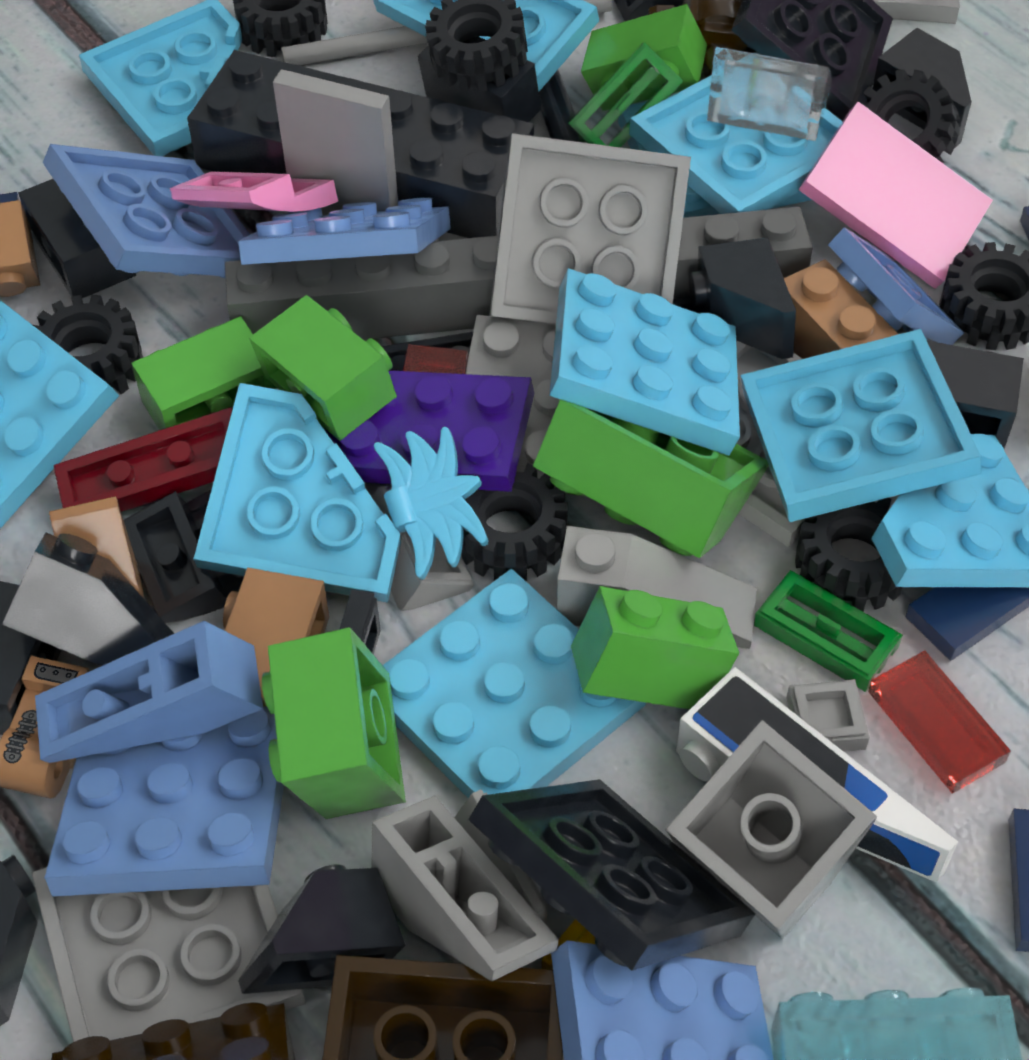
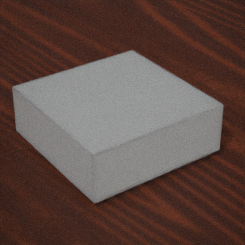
M855 679L789 685L786 698L788 707L793 713L843 752L866 750L870 737Z

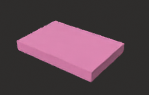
M857 102L848 112L798 189L934 289L945 281L949 265L953 263L954 257L959 252L962 253L993 201L860 102Z

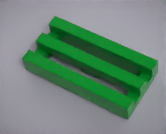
M643 42L567 124L586 143L621 148L631 138L629 135L630 120L607 145L600 137L659 74L666 82L635 115L667 99L683 80ZM645 59L651 66L599 122L590 129L585 122Z
M792 570L787 573L759 608L754 619L755 627L842 679H855L857 687L864 692L873 683L874 676L877 673L880 674L888 657L890 655L893 656L897 651L903 636L901 633ZM788 596L820 613V615L817 617L787 599ZM841 626L875 645V650L841 631Z

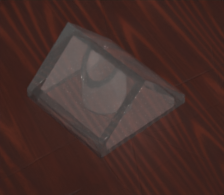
M716 47L713 58L707 121L816 141L832 84L830 69L825 66Z

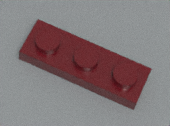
M232 407L53 465L62 508L116 496L120 511L123 512L160 500L175 491L181 493L214 482L233 410Z

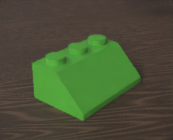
M560 399L533 467L551 476V483L560 490L574 495L584 494L602 504L604 511L616 521L628 525L638 524L660 536L659 541L667 549L680 555H694L701 558L722 540L764 475L769 464L766 459L738 444L735 445L728 456Z

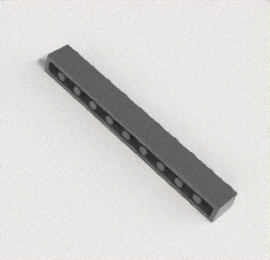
M801 207L683 218L673 299L690 296L689 273L698 271V246L768 237L783 278L809 267L813 246ZM498 236L436 241L419 253L246 265H241V260L225 262V278L229 319L233 320L241 316L254 334L305 295H308L325 310L328 311L330 308L338 310L348 321L353 332L363 340L474 329L477 315L489 316Z

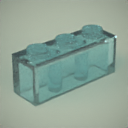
M956 988L948 990L935 998H909L908 993L901 990H881L868 994L863 1000H834L833 996L828 993L806 992L791 997L788 1002H779L771 1027L774 1060H1022L1010 995L985 996L984 992L977 988Z

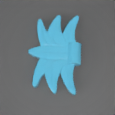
M447 427L441 429L440 445L437 454L420 436L412 431L406 432V439L412 458L411 466L392 448L379 442L374 444V449L384 461L391 477L392 489L384 494V498L392 523L399 533L407 532L412 540L415 553V573L420 580L425 579L432 566L436 537L439 539L447 560L452 567L458 565L461 557L464 529L482 546L488 545L489 542L481 521L471 506L465 501L482 485V482L478 476H457V451L452 433Z

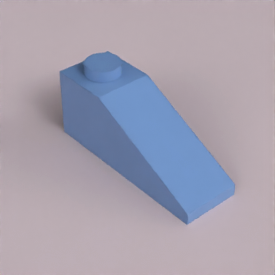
M202 621L36 695L40 760L53 763L203 734L263 709L254 645L206 621Z

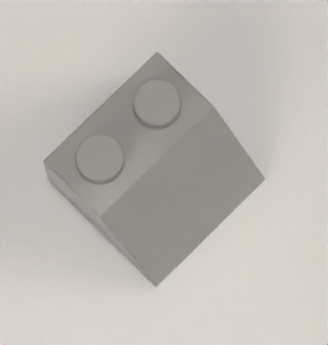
M762 720L671 822L666 831L674 844L756 913L755 916L783 940L832 883L871 828L877 816Z

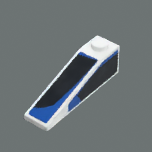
M736 667L680 718L676 752L680 755L684 766L696 778L708 782L763 720L877 816V819L856 849L934 882H937L945 874L958 844L957 840Z

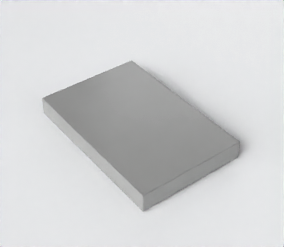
M281 69L273 81L286 173L290 174L291 178L334 180L338 202L322 207V215H329L331 211L343 210L342 205L358 202H376L377 211H386L388 207L398 206L389 96Z

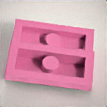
M208 172L170 188L173 200L188 205L208 208L298 212L314 210L338 202L334 180L291 178L290 174Z

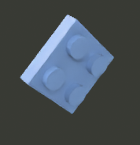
M845 227L828 244L843 261L837 267L839 273L861 292L867 289L877 299L872 307L894 329L899 330L902 327L906 332L921 329L926 340L929 338L932 341L953 345L964 334L957 324L890 256Z

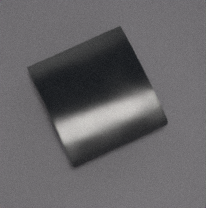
M211 490L187 503L175 491L124 519L133 553L156 613L165 623L201 616L224 608L229 593L231 591L239 592L244 576L197 568L194 561Z

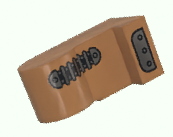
M35 656L30 657L21 678L26 689L10 727L0 739L1 788L49 799L56 797L61 791L69 770L73 769L76 758L53 763L40 760L35 696L89 672V668Z

